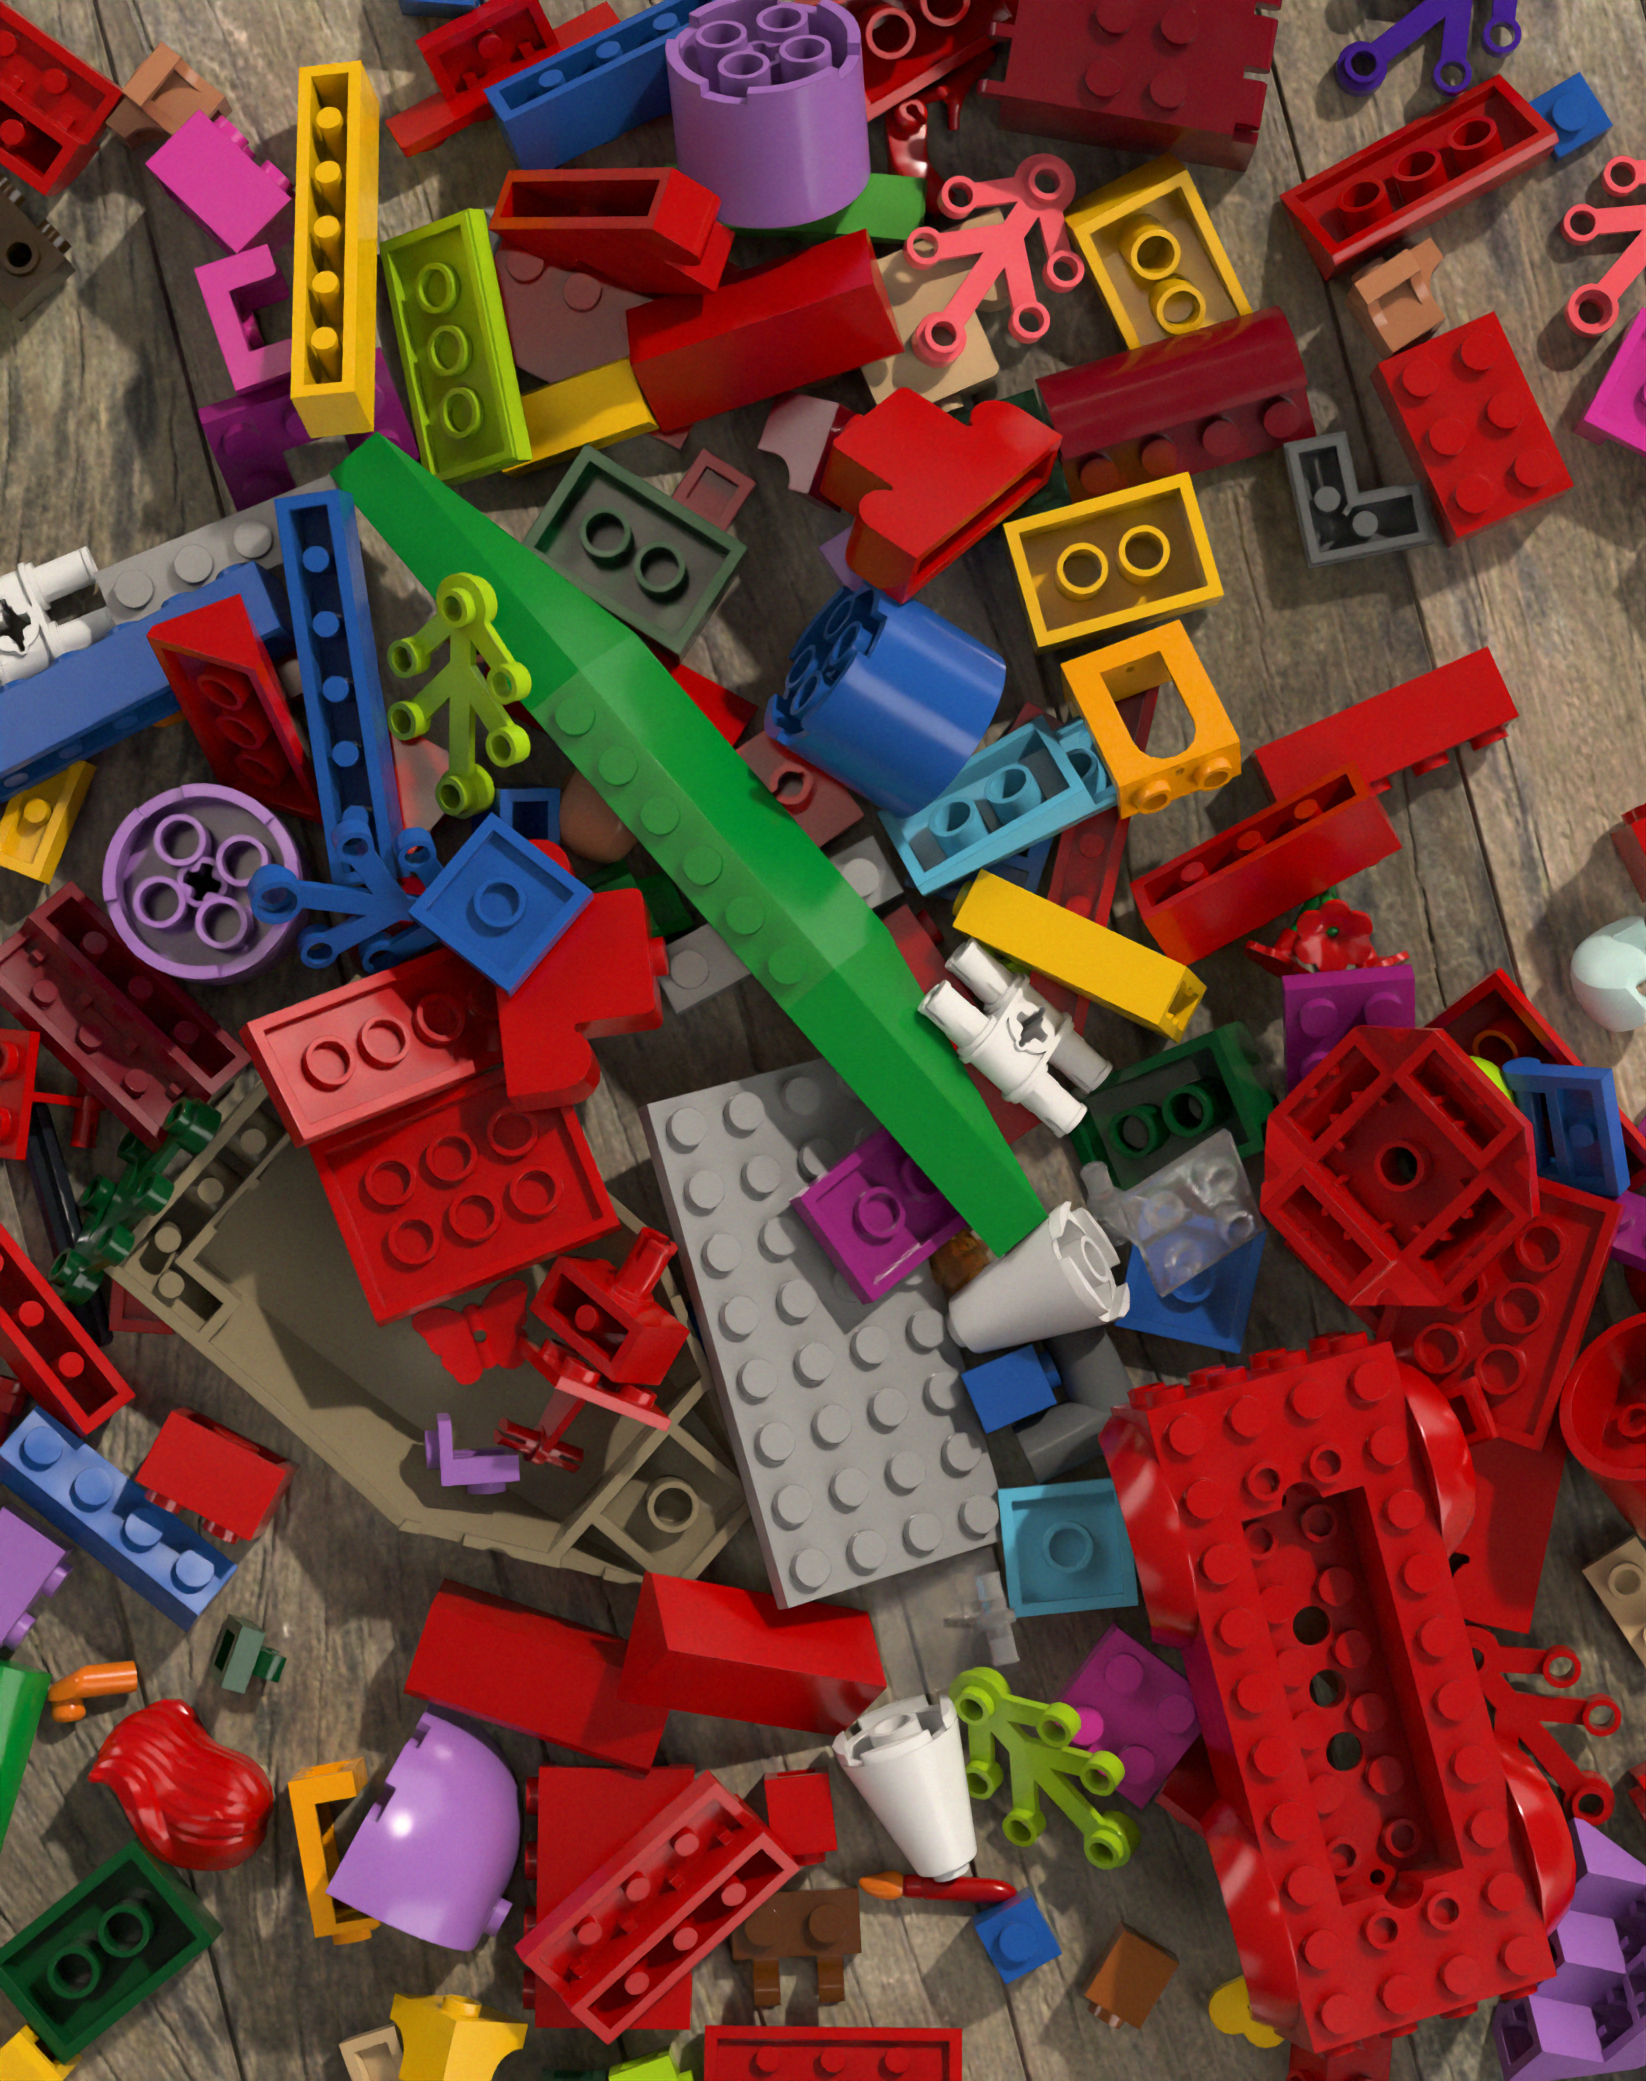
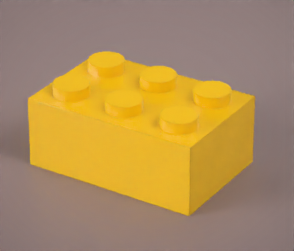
M1189 472L1002 525L1000 537L1035 656L1217 605L1224 596Z

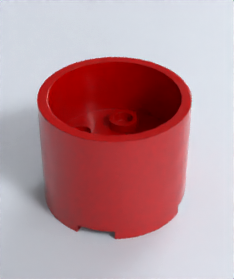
M1646 1312L1626 1318L1604 1331L1578 1357L1567 1376L1561 1393L1559 1419L1562 1435L1572 1454L1639 1537L1646 1541Z

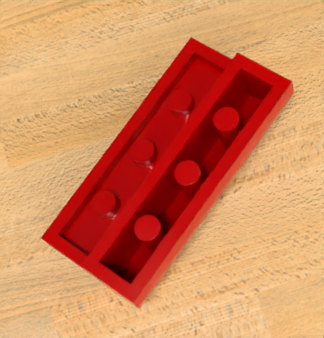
M0 0V163L41 194L51 197L69 186L99 151L100 147L96 143L108 127L105 122L125 97L121 92L122 88L8 3Z
M707 1769L522 1938L514 1948L520 1959L562 1997L569 2011L609 2045L801 1868L780 1840L737 1793L732 1794Z
M705 2025L704 2081H962V2028Z

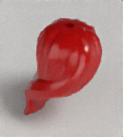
M164 1698L125 1717L112 1729L97 1754V1761L92 1765V1770L87 1775V1780L90 1783H103L116 1793L131 1826L146 1849L161 1861L170 1865L197 1871H222L234 1868L254 1855L267 1836L268 1820L273 1813L274 1796L272 1785L264 1770L247 1755L220 1745L207 1734L195 1710L182 1699Z

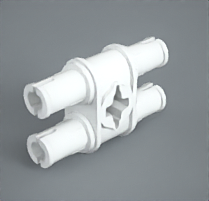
M86 546L37 567H34L31 562L25 564V562L17 564V570L0 576V688L15 680L29 679L50 668L53 660L64 653L84 650L105 639L107 632L115 627L107 606L59 626L56 621H51L47 610L51 609L50 602L97 583L93 573L98 571V568ZM10 608L26 623H31L23 629L25 640L22 642L25 650L12 638L3 635L12 629Z
M975 938L968 939L949 957L945 964V969L958 977L985 1003L983 1007L985 1014H982L975 1006H972L951 987L947 980L941 981L940 985L937 984L928 992L919 1004L917 1011L928 1017L958 1046L959 1060L964 1064L971 1063L1002 1091L1001 1098L1006 1102L1011 1101L1013 1104L1020 1102L1045 1123L1055 1136L1061 1138L1065 1133L1068 1134L1078 1125L1084 1117L1087 1107L1083 1103H1079L1047 1073V1061L1079 1087V1091L1084 1095L1088 1094L1091 1090H1095L1107 1078L1113 1064L1100 1056L1073 1030L1074 1022L1072 1021V1016L1068 1012L1060 1013L1029 984L1030 978L1026 974H1020L1019 972L1011 973L987 953Z

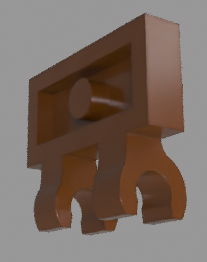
M858 1886L778 1890L732 1931L733 1960L753 1959L755 2006L781 2005L779 1958L817 1956L819 2003L845 2001L843 1954L862 1953Z

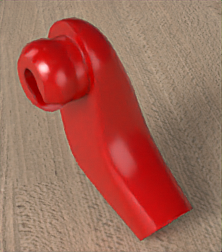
M908 97L888 109L884 118L887 171L889 175L926 179L928 183L925 212L938 220L943 213L938 207L937 196L945 181L934 169L928 158V111L922 101L914 97ZM950 189L948 190V198L953 203L957 194Z

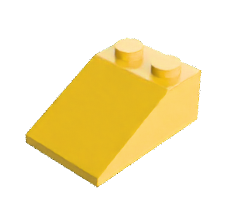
M1170 151L1070 203L1063 211L1067 234L1077 255L1082 259L1084 269L1127 351L1253 312L1187 168Z

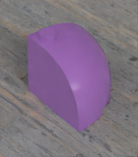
M430 1702L416 1726L417 1729L413 1737L404 1746L383 1784L386 1786L384 1792L374 1802L362 1822L325 1893L410 1935L447 1948L470 1951L476 1947L483 1932L495 1938L513 1904L503 1899L502 1895L514 1873L522 1848L524 1835L523 1800L514 1770L496 1740L467 1714Z

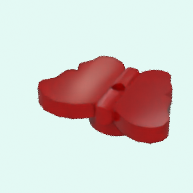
M512 1277L494 1286L480 1305L471 1302L464 1305L462 1311L444 1306H432L415 1313L412 1316L411 1325L426 1340L432 1353L441 1355V1365L454 1376L458 1383L462 1385L473 1384L479 1380L483 1368L489 1369L498 1363L503 1368L516 1369L525 1362L526 1358L515 1346L520 1336L528 1339V1334L523 1328L528 1319L525 1306L528 1286L523 1279ZM478 1330L486 1333L485 1338L481 1341L474 1339V1334Z

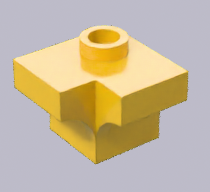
M395 1993L390 2019L399 2027L404 2046L398 2079L403 2081H491L500 2061L510 2052L523 2049L528 2023L489 2006H483L481 2002L465 1996Z

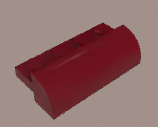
M1278 305L1035 379L1046 424L1049 428L1063 436L1057 456L1071 505L1184 472H1189V475H1193L1281 448L1284 443L1317 437L1305 388L1309 384L1290 325Z
M71 880L27 917L23 926L0 945V1004L28 1031L40 1032L39 1042L154 1154L170 1134L163 1129V1123L172 1106L180 1098L186 1097L191 1101L199 1098L213 1106L235 1083L252 1061L249 1053L167 973L157 970L137 957L120 937L112 920Z

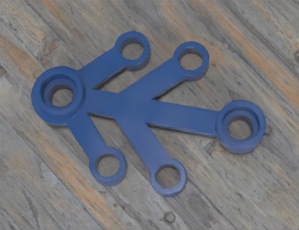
M348 819L339 823L334 828L331 839L338 859L343 863L351 864L368 888L297 880L296 875L291 870L278 864H268L257 869L247 885V895L252 912L258 920L266 924L274 925L288 922L298 915L302 908L356 914L332 928L323 924H313L300 931L296 939L301 961L310 968L320 969L331 965L337 959L338 954L359 943L358 953L362 966L367 973L374 975L399 965L400 961L438 941L418 923H415L394 937L387 932L381 931L399 920L414 921L410 918L407 911L421 895L405 893L374 850L375 844L369 826L358 819ZM411 827L397 835L394 840V850L400 866L406 871L416 872L427 889L444 869L436 858L437 851L431 834L423 828ZM352 838L362 839L355 845H344L345 842ZM412 847H424L421 851L417 853H406ZM326 943V945L320 949H309L314 944ZM377 951H387V953L380 957H371Z

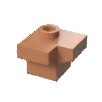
M161 41L122 88L121 92L125 99L105 123L114 137L134 152L141 145L150 141L167 142L198 109L213 123L221 115L227 118L233 110L222 93L205 81L181 56Z
M1430 237L1411 250L1406 248L1387 262H1385L1382 256L1373 260L1350 278L1354 284L1347 294L1344 303L1383 361L1408 350L1438 330L1446 319L1433 299L1430 289L1431 275L1437 270L1444 259Z

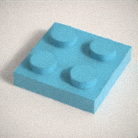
M1111 1477L997 1489L1010 1618L1139 1605L1134 1556Z

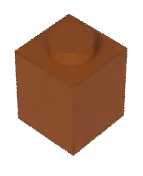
M1120 1921L1081 1985L1084 1996L1091 2000L1087 2010L1116 2029L1120 2030L1123 2023L1127 2022L1140 2030L1180 1964L1176 1954L1123 1921Z

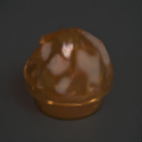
M964 1228L961 1229L928 1257L932 1279L936 1284H945L950 1293L954 1295L991 1263L986 1255L989 1247L982 1239H977Z

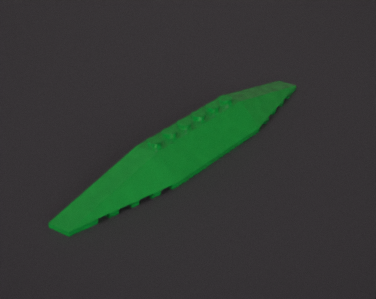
M378 431L329 472L330 476L343 491L352 493L353 502L435 600L437 589L443 579L460 572L482 577L492 586L497 597L498 609L496 617L491 624L514 660L524 665L531 677V691L520 702L998 1258L1002 1257L1048 1217L1045 1209L962 1061L959 1060V1056L950 1039L928 1017L917 1011L925 995L887 927L782 804L776 800V797L641 639L627 626ZM506 676L507 684L509 688L512 690L511 681L508 678V676Z

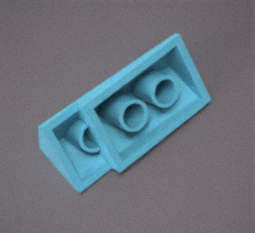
M1043 715L971 756L950 785L932 803L917 814L904 819L895 818L882 809L877 811V814L922 896L928 898L979 873L980 869L985 870L1116 806L1117 793L1081 716L1075 717L1052 731Z

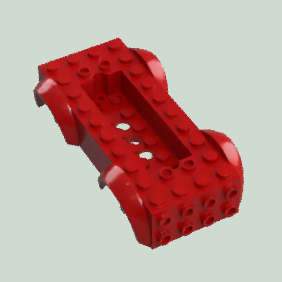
M1345 1330L1333 1331L1309 1338L1307 1341L1310 1350L1307 1351L1305 1348L1286 1351L1285 1347H1279L1248 1356L1250 1365L1248 1368L1237 1366L1226 1369L1225 1364L1190 1372L1187 1374L1189 1385L1184 1386L1183 1383L1166 1386L1165 1382H1156L1128 1390L1129 1402L1110 1407L1112 1416L1109 1417L1098 1435L1101 1453L1104 1456L1113 1481L1132 1548L1147 1609L1152 1642L1181 1650L1219 1798L1200 1820V1825L1218 1878L1235 1939L1250 2006L1247 2005L1250 2019L1261 2025L1273 2028L1276 2035L1298 2045L1300 2048H1304L1314 2054L1318 2053L1320 2058H1334L1351 2053L1358 2048L1357 2040L1379 2034L1382 2039L1408 2035L1418 2029L1417 2021L1438 2014L1441 2019H1455L1470 2015L1478 2010V2001L1497 1995L1500 1996L1501 2000H1513L1537 1992L1538 1982L1557 1976L1547 1938L1568 1913L1575 1894L1576 1862L1571 1834L1561 1805L1547 1779L1529 1756L1510 1741L1493 1733L1448 1559L1470 1533L1476 1512L1475 1473L1471 1452L1461 1424L1446 1397L1428 1376L1410 1364L1395 1359L1391 1341L1369 1340L1366 1331L1346 1334ZM1309 1606L1319 1608L1327 1619L1325 1636L1319 1642L1312 1645L1301 1643L1293 1631V1621L1296 1614L1301 1609ZM1329 1669L1337 1677L1339 1684L1338 1693L1331 1703L1318 1706L1310 1696V1683L1318 1672ZM1341 1732L1351 1733L1360 1744V1757L1357 1763L1347 1770H1336L1330 1765L1326 1757V1747L1329 1740Z

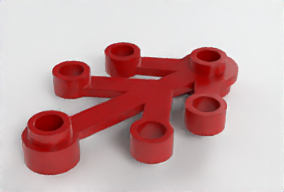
M1465 1623L1471 1648L1478 1649L1481 1652V1659L1476 1664L1483 1694L1495 1707L1493 1733L1510 1741L1516 1747H1518V1738L1524 1742L1562 1788L1560 1792L1561 1803L1570 1819H1583L1593 1827L1604 1823L1612 1815L1615 1807V1796L1608 1781L1598 1772L1592 1770L1581 1771L1540 1721L1584 1725L1592 1735L1598 1737L1609 1736L1621 1724V1712L1614 1699L1603 1693L1580 1698L1515 1691L1501 1673L1543 1675L1545 1680L1556 1688L1572 1686L1581 1675V1663L1576 1653L1565 1645H1554L1547 1650L1499 1645L1494 1634L1487 1628L1478 1624ZM1558 1657L1569 1658L1572 1661V1666L1568 1673L1556 1676L1549 1672L1550 1664L1554 1659ZM1597 1706L1611 1708V1717L1603 1724H1595L1589 1720L1591 1711ZM1596 1794L1600 1796L1601 1802L1598 1808L1590 1812L1580 1810L1578 1804L1584 1795Z

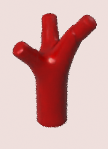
M988 48L950 71L936 83L909 97L919 99L924 105L943 101L947 106V129L957 131L960 128V111L967 93L997 58L993 51Z

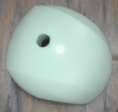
M1629 915L1604 926L1587 937L1573 953L1570 978L1574 994L1588 1016L1607 1030L1624 1032L1646 1024V995L1641 994L1636 989V986L1646 980V926L1644 917L1640 915Z

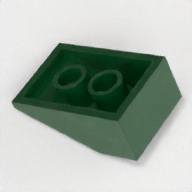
M1243 1018L1109 1074L1095 1090H1091L1086 1095L1079 1091V1087L1068 1091L1079 1103H1083L1087 1107L1084 1117L1069 1132V1136L1100 1210L1104 1215L1265 1150L1268 1115L1280 1103Z

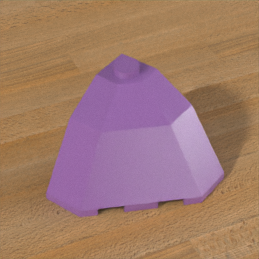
M1572 1818L1567 1823L1576 1862L1575 1894L1568 1913L1547 1938L1557 1976L1538 1982V1991L1532 1995L1509 2000L1508 2003L1498 2002L1492 2031L1504 2081H1553L1633 2070L1646 2065V1866L1583 1819Z

